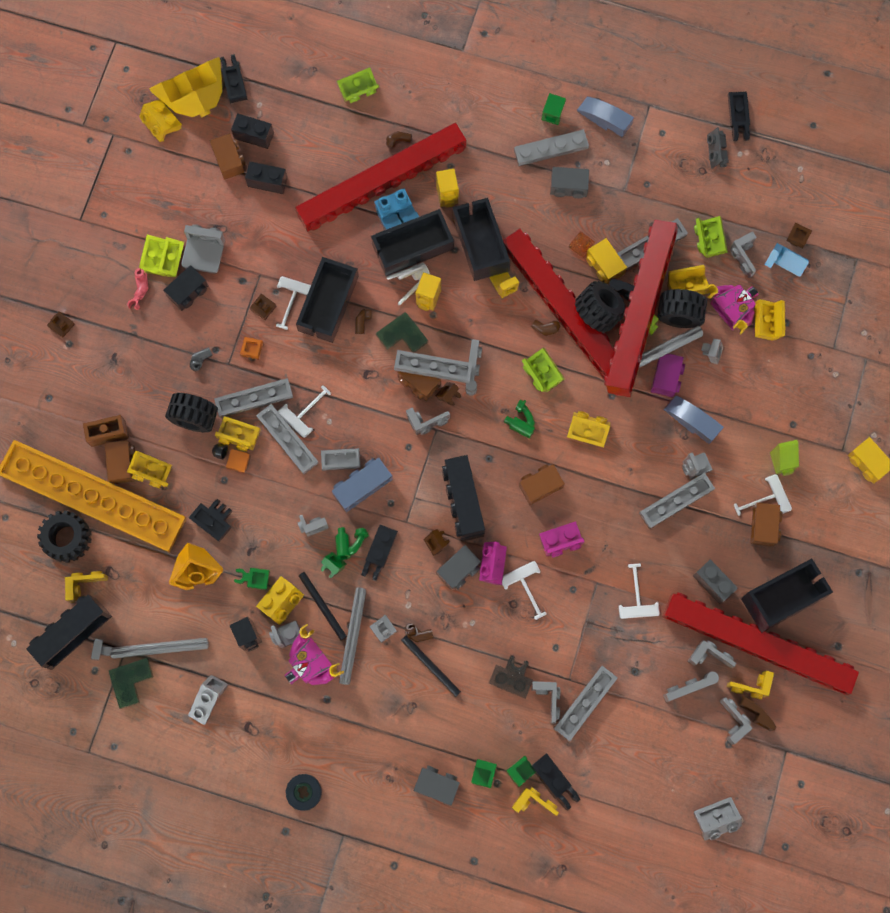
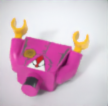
M710 284L704 289V291L710 293L709 299L713 297L710 304L732 331L738 328L741 335L751 325L755 314L754 307L756 306L753 299L759 295L753 286L745 291L741 285L715 286Z
M308 624L300 628L299 635L294 640L289 653L290 659L288 661L293 666V669L284 676L291 685L300 677L306 684H326L336 676L344 673V671H337V666L340 663L332 665L311 637L308 638L314 633V630H311L309 633L306 631Z

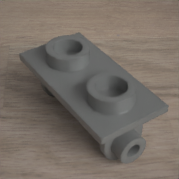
M717 127L707 135L711 169L717 165L726 167L727 163H729L727 150H721V148L725 149L727 147L726 134L723 131H719V127Z

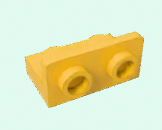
M583 411L574 412L567 437L604 448L610 422H607L608 419L601 416L593 418Z

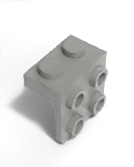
M196 224L192 226L186 225L184 233L187 237V242L181 263L182 267L187 269L191 265L197 271L217 273L225 244L223 232L217 228L206 229Z

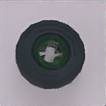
M299 774L293 777L288 782L285 790L288 803L294 809L300 811L314 808L319 803L322 795L319 781L308 774ZM303 786L308 788L307 792L309 795L301 798V793L298 791L300 787L304 789Z

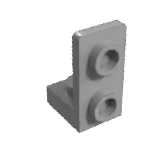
M753 231L735 240L730 247L733 258L738 260L741 271L747 274L748 278L753 277L756 269L744 252L754 246L753 243L757 237Z
M413 407L406 410V416L416 435L420 433L424 435L430 432L432 427L436 425L438 427L443 426L450 419V413L447 411L421 424L423 420L418 411L415 412Z
M705 452L696 456L693 453L688 454L682 465L685 475H688L690 479L713 470Z
M293 621L279 628L275 625L270 626L272 631L269 632L273 644L285 648L293 644L299 635L300 629L297 621Z
M709 640L707 642L701 641L688 659V662L693 666L698 663L702 664L708 655L705 653L707 651L730 668L735 667L737 664L733 661L734 658L726 652L721 653L717 650V646Z
M210 675L201 684L188 716L205 725L217 699L224 693L228 684Z
M533 681L531 691H536L537 695H548V691L551 692L550 723L555 724L556 719L560 718V707H556V699H560V687H557V682Z
M725 697L720 700V703L740 725L739 727L735 725L728 731L729 736L726 740L733 745L753 728L750 726L751 721L744 714L741 715L736 710L738 707L735 702Z

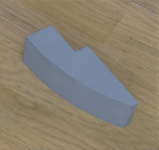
M588 96L577 109V112L604 130L610 129L620 137L624 136L634 120V117L607 102Z
M677 395L664 409L692 434L696 433L708 444L724 428L708 414Z

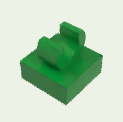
M331 552L321 561L323 564L321 571L323 572L328 568L331 571L329 578H332L342 571L347 563L337 559V555Z

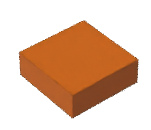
M244 337L240 356L259 360L263 340Z
M231 449L226 468L245 473L251 455Z

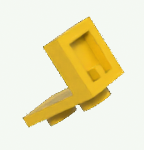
M508 272L489 277L501 299L518 291V279L516 276L511 278Z
M93 571L91 575L72 573L71 577H65V601L76 603L78 597L81 596V588L78 583L107 581L108 576L103 574L102 571Z
M764 671L762 675L759 674L756 683L759 686L758 689L735 682H728L726 687L731 688V692L743 694V692L751 693L750 697L762 700L763 697H768L770 694L774 673Z
M532 787L530 790L525 788L511 807L517 813L520 810L524 812L531 803L528 800L531 797L555 816L559 814L556 811L557 806L549 800L544 802L540 799L541 794Z

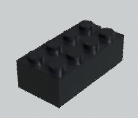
M484 198L473 201L472 215H470L469 203L452 207L453 221L473 280L477 281L509 272L510 259L489 199Z
M440 209L371 235L372 246L379 258L385 276L454 250V239Z
M322 257L296 322L299 332L313 337L316 333L317 338L331 343L334 342L359 277L358 268Z
M468 455L445 459V466H442V476L444 482L448 481L446 493L448 500L452 499L450 504L452 518L457 520L454 526L456 536L461 537V541L484 537L485 527Z
M812 558L747 592L741 598L761 633L820 602L833 593L824 577L816 583H812L816 577L822 574Z
M89 594L87 596L83 595L76 601V605L71 610L67 609L60 615L61 618L56 623L49 624L45 628L46 632L40 637L36 636L29 642L30 646L26 650L41 667L50 670L54 669L112 617L98 599Z

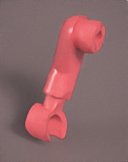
M141 268L136 269L134 272L137 290L134 298L127 303L129 309H131L133 304H136L134 308L139 310V301L143 299L149 289L147 274Z

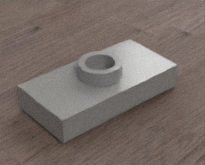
M360 449L321 450L322 471L359 469Z

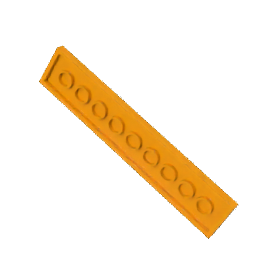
M13 440L0 464L1 477L169 553L187 519L179 513L16 440Z

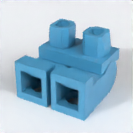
M405 188L374 201L376 212L384 230L419 217L412 206Z

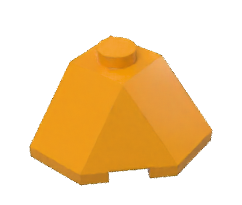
M187 542L177 556L169 585L184 590L194 589V585L202 583L210 585L221 575L223 568L204 548Z

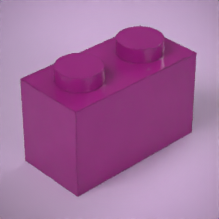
M668 353L658 358L651 388L652 393L672 398L676 392L679 393L681 382L678 380L679 376L684 373V357Z

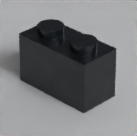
M237 113L231 128L234 139L265 149L269 148L274 135L271 123Z
M249 162L245 176L248 187L278 194H284L288 179L286 169L255 162Z
M190 265L163 291L183 311L185 308H189L193 304V300L198 296H202L207 291L209 285L206 279Z
M249 617L229 625L238 646L242 650L253 651L259 647L258 644L262 643L257 629Z

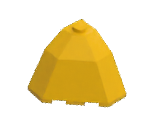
M219 57L209 60L171 79L160 82L149 89L175 113L189 117L200 115L202 118L211 114L210 110L217 106L222 94L221 60Z

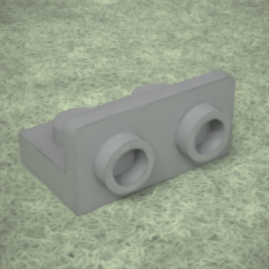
M731 797L694 811V816L700 826L704 840H715L721 834L735 832L742 826V818Z

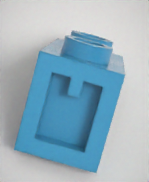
M777 243L764 265L771 268L775 263L800 277L807 267L809 260Z

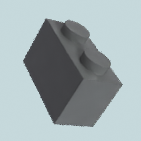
M552 168L550 195L556 197L573 196L577 199L587 197L589 169Z
M464 545L436 571V574L452 591L455 588L459 590L466 583L465 579L469 575L473 577L480 570L481 561Z
M711 559L693 575L719 604L724 602L738 589Z
M427 766L426 769L422 768L413 791L451 806L460 782L456 781L458 777L448 773L445 776L437 774L439 770L431 766Z

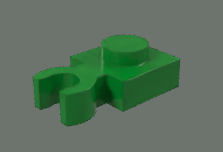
M250 568L249 573H246L243 569H236V572L242 573L243 577L240 580L234 579L235 583L243 584L248 582V588L267 590L270 570Z

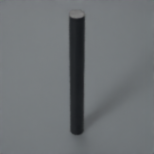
M303 572L298 575L340 641L345 639L347 635L307 574Z
M407 635L401 639L408 649L455 697L461 693L453 682Z

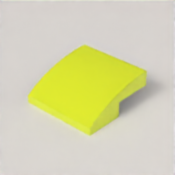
M147 234L139 268L149 274L176 277L184 242L168 237L163 239Z

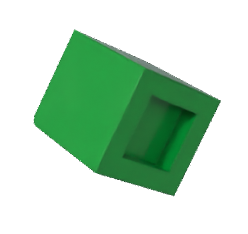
M549 93L541 120L559 125L566 98Z
M523 756L506 770L518 787L535 774L526 756Z
M477 759L471 783L491 788L497 764Z

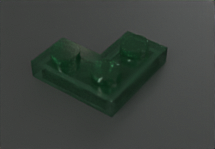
M406 312L376 333V337L387 350L401 339L413 353L428 343V339Z
M148 658L109 670L119 709L140 703L135 683L153 678Z

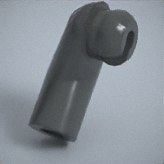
M209 347L192 355L190 368L193 371H199L204 359L213 356Z

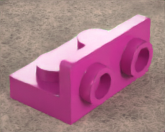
M576 521L539 533L546 557L550 555L552 558L563 554L562 551L570 549V551L578 550L585 542L584 538L581 537Z
M496 541L484 542L479 581L502 585L506 546H502Z

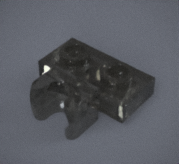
M510 655L506 668L498 665L495 666L488 684L526 699L533 681L524 676L529 662L524 661L521 667H516L514 665L515 656Z

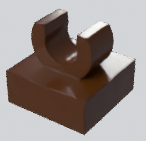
M795 222L786 241L803 249L812 230Z
M260 294L251 305L250 310L266 320L277 306L266 296Z
M61 312L55 314L47 324L52 331L62 338L75 325L73 321Z
M446 382L435 395L440 401L447 402V404L453 406L455 403L452 401V397L455 395V397L461 398V394L457 392L459 387L451 382Z
M438 529L432 531L423 539L433 556L440 553L450 543L449 539L445 541L442 537L445 532H439Z

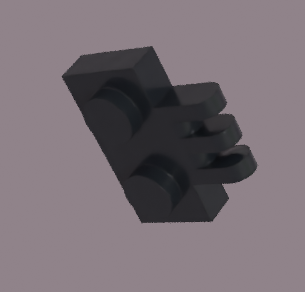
M216 499L209 508L200 503L189 516V519L220 542L232 528L225 522L232 513V510L228 508L223 513L226 508L224 503L217 509L216 507L221 501Z

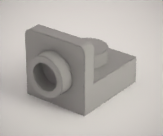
M303 515L299 516L300 522H298L301 533L305 532L307 537L329 528L325 517L322 519L320 517L314 518L310 521V524H306Z

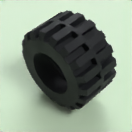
M601 281L590 283L575 300L576 310L581 319L599 332L610 331L624 317L626 308L624 300L614 288Z
M685 289L664 291L660 295L657 318L662 323L677 328L702 326L705 323L707 298L700 293Z
M173 393L165 417L179 427L205 433L212 431L218 407L212 402L196 395Z
M57 511L55 512L56 515H48L49 519L42 521L44 523L43 527L39 526L38 528L41 534H37V539L40 540L38 544L43 548L42 551L49 557L59 562L64 561L65 563L70 562V560H78V556L83 557L85 555L83 551H88L90 547L87 545L92 541L89 538L92 534L88 529V524L78 515L69 511H64L63 513ZM64 527H72L74 530L73 540L64 547H58L56 544L57 533Z

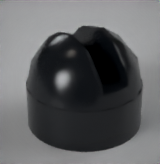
M224 444L214 445L212 448L213 456L221 460L225 459L228 446Z

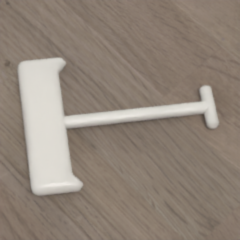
M281 276L277 288L282 287L292 290L293 294L282 324L277 323L276 327L288 330L285 323L296 293L307 295L311 285Z
M324 385L321 386L324 391L298 416L288 409L287 404L278 410L282 418L303 438L307 437L313 431V428L307 427L300 418L325 393L331 395V392Z
M775 474L765 478V481L769 483L773 495L738 507L736 503L734 504L738 516H741L740 510L772 498L776 499L783 514L792 510L778 475Z
M532 561L503 575L502 585L504 589H507L509 585L521 580L538 614L534 617L537 620L547 613L540 612L524 578L534 573L541 572L537 563Z
M628 564L629 568H633L637 606L623 607L619 605L620 618L659 616L658 602L654 605L641 606L636 567H641V564Z

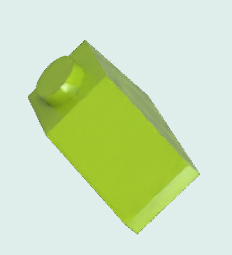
M798 440L779 443L770 452L776 474L790 475L799 467Z

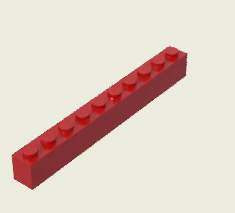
M455 122L296 206V213L307 232L317 230L325 222L334 221L340 214L349 213L357 205L366 204L372 197L381 196L391 187H398L404 180L413 179L421 171L430 170L433 165L438 162H445L455 153L460 154L465 150L467 140Z
M654 220L653 226L649 227V240L645 242L643 253L645 254L639 261L638 268L640 271L634 278L635 288L634 291L630 292V305L625 308L624 312L625 322L620 325L619 329L620 339L619 341L616 340L614 346L615 356L611 357L609 363L610 373L606 374L604 385L607 387L609 394L631 397L678 234L677 223Z
M519 228L503 239L509 258L605 380L606 374L610 373V359L615 356L614 348L609 343L608 336L604 332L601 333V331L599 332L591 328L581 319L576 310V296L574 292L566 288L563 278L555 274L552 264L548 260H544L541 250L537 246L534 247L530 236L526 232L523 233Z
M677 592V594L673 593L670 596L662 616L663 618L844 695L852 694L859 675V671L854 670V666L848 663L835 662L836 659L829 655H824V657L816 654L817 651L810 647L804 649L798 646L799 643L790 639L785 641L779 638L780 635L771 631L761 633L756 624H745L743 619L737 616L729 617L724 615L725 612L720 609L713 608L712 610L707 608L706 604L701 601L695 600L693 602L688 600V596Z

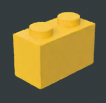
M455 169L437 171L436 188L440 207H453L455 204H458L459 195Z
M607 238L587 250L586 260L591 267L593 266L596 269V274L600 281L609 284L610 280L618 279L626 273L627 266Z
M423 272L415 292L416 305L422 310L434 311L441 293V278Z
M870 437L848 454L850 462L863 472L862 474L867 481L873 484L890 471V459Z

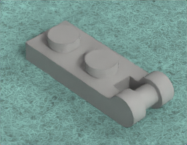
M474 339L471 341L469 363H473L470 382L466 383L465 388L466 394L470 396L475 395L477 391V383L474 381V378L479 376L480 365L476 363L477 358H481L482 354L479 340Z
M709 672L700 681H697L696 678L686 681L685 687L679 688L676 685L668 688V693L663 695L666 702L715 684L719 680V676L716 672Z

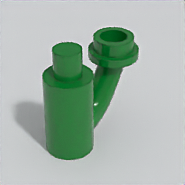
M520 399L515 410L518 413L522 411L527 422L517 417L513 419L507 416L504 423L510 425L509 429L530 439L535 430V421L532 413L525 405L526 400L522 401Z
M338 528V534L335 536L337 559L347 560L354 555L361 547L364 539L369 537L367 529H356L354 534L356 541L350 546L349 535L346 534L345 528Z

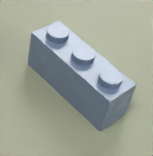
M373 458L365 464V468L352 472L349 475L350 478L345 482L340 481L335 484L332 494L347 513L391 482L393 476L380 458L376 460Z

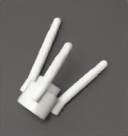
M422 262L411 268L389 275L386 278L389 280L398 277L401 280L412 275L415 281L419 280L420 282L423 272L430 274L425 263ZM419 282L398 302V305H401L417 290Z

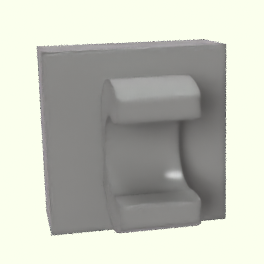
M713 338L711 345L703 343L701 351H703V355L709 357L711 363L718 364L724 347L721 340Z
M386 615L369 626L381 643L397 632Z
M95 639L91 660L99 661L100 655L110 656L112 648L102 646L103 640Z

